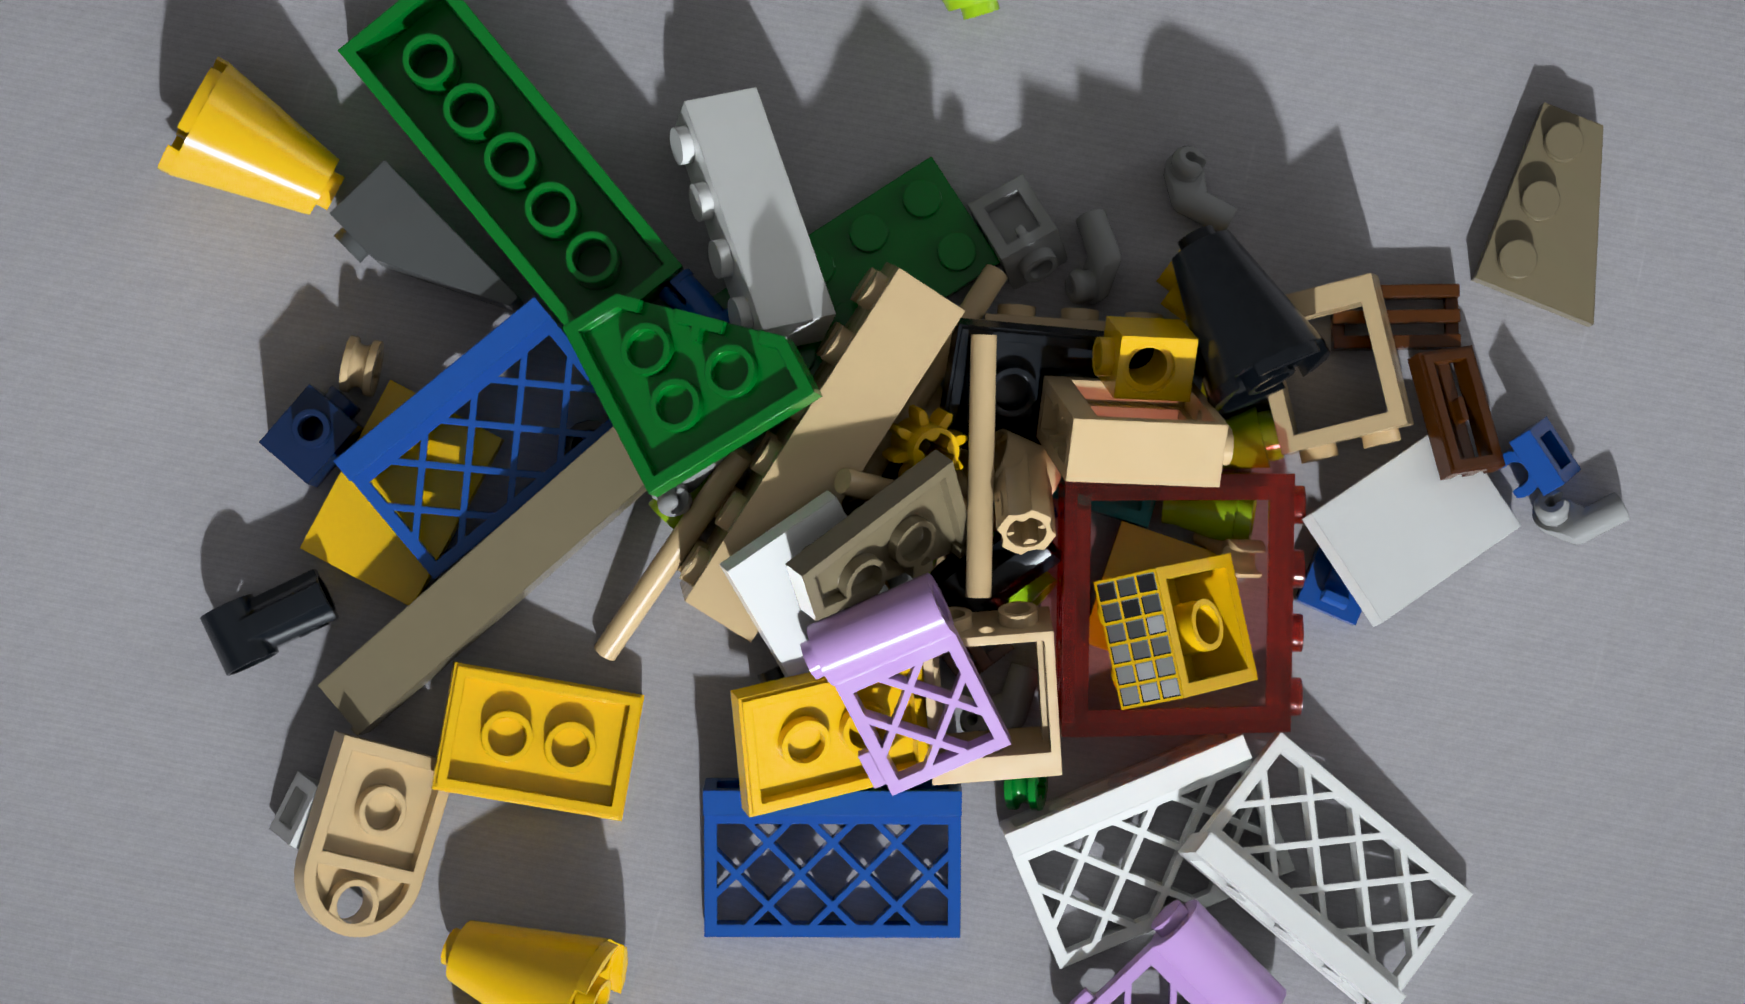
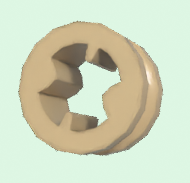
M351 335L349 337L340 367V391L349 393L351 388L358 387L362 389L364 396H374L383 365V341L374 340L371 345H364L361 343L359 336Z

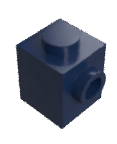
M309 384L259 443L305 483L318 488L337 466L333 461L355 444L364 427L354 419L361 409L333 385L326 393H323L320 389Z

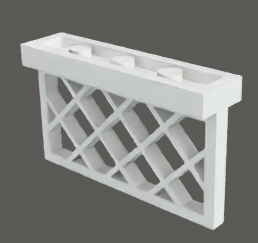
M1233 724L1045 802L1042 811L1028 809L998 822L1059 969L1152 931V922L1166 907H1163L1167 896L1178 899L1182 904L1195 899L1204 908L1230 898L1211 881L1207 889L1195 894H1189L1174 888L1172 884L1183 861V858L1177 852L1188 837L1195 832L1202 814L1206 813L1212 816L1217 809L1207 804L1216 781L1239 771L1243 775L1252 763V756L1245 738ZM1256 786L1245 801L1258 800ZM1201 788L1197 800L1185 795ZM1171 800L1193 808L1179 841L1148 829L1157 806ZM1254 807L1241 808L1238 816L1233 815L1228 822L1234 825L1229 837L1235 842L1239 843L1244 829L1262 836L1261 826L1248 821ZM1255 807V810L1259 817V808ZM1142 813L1138 825L1125 820ZM1272 813L1275 844L1284 843ZM1111 825L1134 833L1120 866L1089 854L1097 832ZM1083 838L1079 849L1066 845ZM1143 838L1175 849L1162 882L1130 870ZM1052 850L1075 858L1062 890L1038 882L1028 860ZM1288 850L1276 851L1279 877L1294 871L1295 867ZM1085 862L1116 874L1103 907L1071 895ZM1126 879L1157 891L1149 912L1136 919H1131L1113 911ZM1043 894L1057 899L1052 914H1050ZM1067 904L1099 916L1090 938L1067 948L1064 947L1057 927ZM1109 920L1120 924L1104 932Z
M1275 732L1203 828L1197 833H1192L1177 852L1357 1004H1401L1406 998L1402 990L1473 895V893L1282 732ZM1280 754L1298 768L1300 795L1270 798L1267 770ZM1312 781L1326 792L1313 793ZM1256 786L1258 800L1245 801ZM1335 799L1346 809L1348 836L1318 838L1315 800ZM1301 802L1306 840L1275 844L1271 805ZM1258 807L1263 845L1241 847L1222 830L1238 809ZM1360 821L1374 833L1361 834ZM1382 839L1393 848L1396 876L1367 879L1362 841ZM1350 843L1354 881L1324 884L1319 846ZM1307 848L1311 886L1290 888L1279 879L1276 851ZM1264 852L1265 866L1251 854ZM1408 862L1421 873L1410 874ZM1431 880L1449 897L1434 917L1415 919L1411 882ZM1397 884L1402 921L1372 924L1368 887ZM1355 888L1359 926L1338 928L1328 920L1325 892ZM1312 893L1313 906L1300 895ZM1427 926L1417 939L1416 927ZM1403 929L1406 955L1394 972L1391 973L1376 960L1373 932ZM1360 934L1361 947L1347 935Z

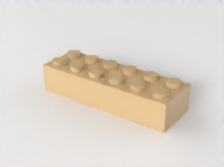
M888 262L885 263L881 271L872 267L867 271L851 297V300L858 304L853 315L845 326L836 321L816 351V354L823 361L813 375V379L823 397L785 419L776 434L767 430L761 435L750 452L753 460L750 463L752 471L741 488L734 486L714 515L717 526L708 540L704 542L698 539L677 569L681 572L679 579H681L680 586L684 601L749 642H752L758 630L719 564L827 490L837 497L840 504L842 503L846 495L837 493L834 486L838 471L842 468H848L862 472L965 312V310L927 285Z

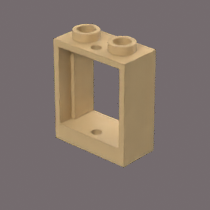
M1368 273L1286 294L1288 299L1307 320L1363 307L1388 412L1299 434L1287 383L1284 380L1283 384L1286 388L1268 397L1282 455L1299 453L1301 464L1338 456L1337 443L1361 438L1364 449L1402 440L1399 428L1414 425V420L1379 277L1373 273Z
M1044 376L1036 437L1066 482L1220 487L1223 465H1229L1233 456V432L1194 382H1192L1190 402L1116 399L1111 396L1099 378Z
M1016 601L1006 603L1000 606L998 610L972 612L965 607H948L954 626L965 647L1035 642L1040 726L1007 729L1011 736V745L933 778L932 785L1063 775L1054 630L1049 606L1037 607L1031 602ZM939 656L923 662L924 682L941 687ZM925 697L928 729L935 731L943 713V704ZM990 730L947 733L946 735L964 741H971L989 733ZM939 748L937 755L948 750Z

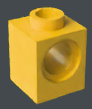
M1106 316L1104 337H1097L1093 346V372L1095 376H1098L1111 396L1116 399L1190 402L1198 338L1182 319ZM1144 348H1154L1153 356L1146 365L1137 369L1129 368L1130 360L1135 353Z

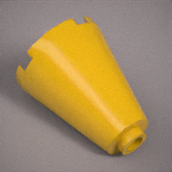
M219 56L196 91L177 126L178 130L171 146L167 145L157 169L170 176L307 215L311 214L315 205L327 210L345 178L334 171L340 160L231 63Z
M470 920L462 929L454 928L450 932L441 952V963L446 965L447 979L481 1004H608L611 990L620 994L622 992L628 966V951L625 945L609 938Z

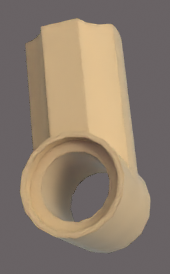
M1003 428L995 432L994 455L997 531L1001 534L1002 547L1020 555L1035 549L1045 550L1057 535L1052 495L1062 475L1042 445Z

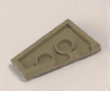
M1546 102L1539 107L1471 281L1584 326L1590 327L1594 325L1604 125Z
M935 449L785 563L800 609L815 621H818L878 595L885 581L906 573L914 579L932 571L933 560L949 553H953L959 559L965 557L967 511L953 461Z

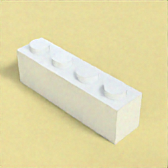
M757 87L684 101L676 125L670 130L671 150L678 165L685 164L691 181L689 200L693 215L698 222H705L711 240L708 244V255L712 271L716 278H724L729 292L728 316L730 324L785 336L793 340L796 347L823 341L836 313Z

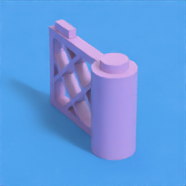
M925 573L807 626L809 640L800 644L804 660L815 679L825 676L828 682L835 686L866 745V748L858 751V758L875 789L886 784L893 796L1011 745V736L954 626L947 603L931 574ZM948 651L959 669L951 691L917 680L923 662ZM910 668L908 676L898 674ZM877 682L902 690L892 717L866 709L857 691ZM965 683L973 698L961 694ZM911 693L946 704L935 731L901 720ZM956 707L981 715L990 730L989 733L971 741H964L945 734ZM875 727L886 730L883 740L880 738ZM897 733L930 744L924 761L898 772L888 753L895 734ZM939 748L948 750L937 755Z
M1193 899L1185 904L1175 900L1168 904L1153 920L1151 928L1155 931V934L1148 945L1095 995L1085 987L1068 1004H1111L1122 993L1123 1004H1131L1132 983L1151 965L1168 981V1004H1177V991L1190 1004H1282L1286 996V989L1197 900Z

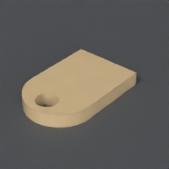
M334 731L294 867V883L298 899L304 910L316 922L343 936L368 937L391 928L410 910L421 889L450 793L431 789L436 756ZM359 886L363 894L360 909L349 918H340L337 912V903L340 895L350 887Z

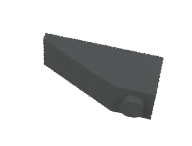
M385 160L329 213L342 226L334 234V237L360 263L370 255L382 267L512 312H516L524 305L523 301Z

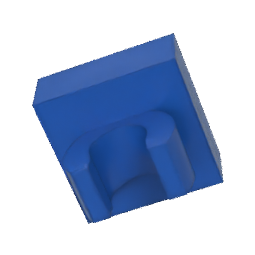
M1547 416L1526 428L1509 442L1511 448L1503 453L1506 466L1510 463L1518 462L1524 465L1528 471V480L1513 491L1516 498L1529 496L1538 488L1543 496L1564 485L1581 470Z
M1317 544L1294 601L1352 626L1356 625L1362 610Z

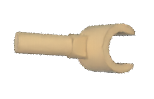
M1194 533V543L1211 551L1216 556L1231 553L1236 578L1262 577V573L1257 571L1255 566V554L1266 552V546L1262 540L1226 539L1221 541Z

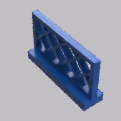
M533 297L333 462L348 480L356 485L422 566L435 579L506 521L610 430L613 424L608 419L595 431L567 429L570 391L596 392L566 334L538 300ZM549 335L567 356L564 383L526 379L528 352ZM520 359L519 378L499 377ZM573 364L590 385L571 384ZM490 383L518 385L515 422L504 423L476 420L479 392ZM525 386L563 390L560 428L522 424ZM471 400L469 419L450 417ZM440 424L468 426L465 464L427 461L429 433ZM476 427L514 431L510 468L472 465ZM521 432L559 435L557 462L545 472L517 469ZM566 436L585 438L564 455ZM421 441L419 460L400 458ZM390 465L418 467L415 505L388 502L371 481ZM426 468L464 472L460 509L422 506ZM471 472L509 476L507 503L496 512L468 510ZM516 477L535 478L534 481L515 495ZM396 511L414 513L412 530ZM422 513L460 517L457 544L437 560L419 540ZM467 518L486 519L465 537Z
M739 778L705 779L703 788L704 937L960 938L961 783L932 785V779L893 796L885 784L876 789L874 787L749 817L742 809ZM718 824H745L761 842L736 865L718 847ZM759 824L779 825L768 834ZM792 824H809L825 840L802 865L776 842ZM823 824L843 825L832 834ZM857 824H873L890 841L865 866L840 842ZM888 825L906 826L896 834ZM920 825H948V848L929 866L904 842ZM768 848L793 872L770 896L744 873ZM832 848L857 872L833 897L808 873ZM895 849H898L921 872L897 897L872 874ZM718 862L729 872L719 883ZM947 862L948 885L936 874ZM736 879L761 903L746 920H718V897ZM800 879L825 903L809 920H792L776 904ZM864 880L889 903L872 921L856 920L840 905ZM929 880L947 897V921H920L904 903ZM769 911L777 920L759 919ZM833 911L841 920L824 919ZM897 911L906 921L887 920Z

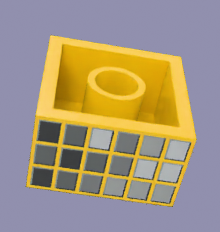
M1231 553L1157 567L1093 582L1098 601V617L1104 628L1112 665L1111 677L1118 692L1121 710L1183 699L1258 680Z

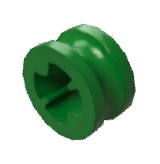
M1048 776L1004 780V799L1008 809L1017 810L1022 803L1029 804L1032 811L1043 810L1047 798Z

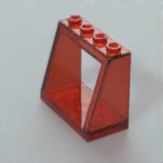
M1222 470L1219 488L1066 482L1061 476L1058 484L1057 548L1061 552V562L1057 564L1055 660L1061 737L1291 732V716H1301L1303 702L1301 677H1292V652H1302L1304 641L1303 615L1293 613V588H1303L1305 579L1304 551L1294 549V524H1304L1302 519L1306 516L1305 486L1295 485V473L1289 471ZM1268 500L1265 706L1088 710L1091 501Z

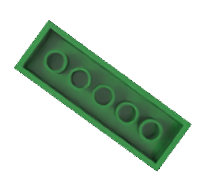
M399 0L338 49V52L564 326L614 294L653 303L659 298L661 290L665 286L671 288L672 284L670 281L684 270L682 264L463 0Z

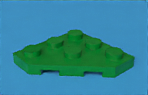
M614 294L562 327L648 494L656 497L661 496L823 397L793 340L782 335L730 324L723 320L676 308L671 309L620 294Z

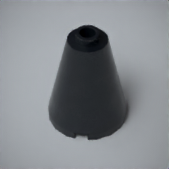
M1207 225L1192 231L1178 241L1181 251L1172 258V264L1188 327L1198 338L1196 358L1207 401L1217 411L1222 408L1224 413L1232 412L1269 397L1286 388L1283 381L1295 373V367H1298L1304 377L1327 360L1331 352L1325 340L1229 230L1215 232L1212 225Z

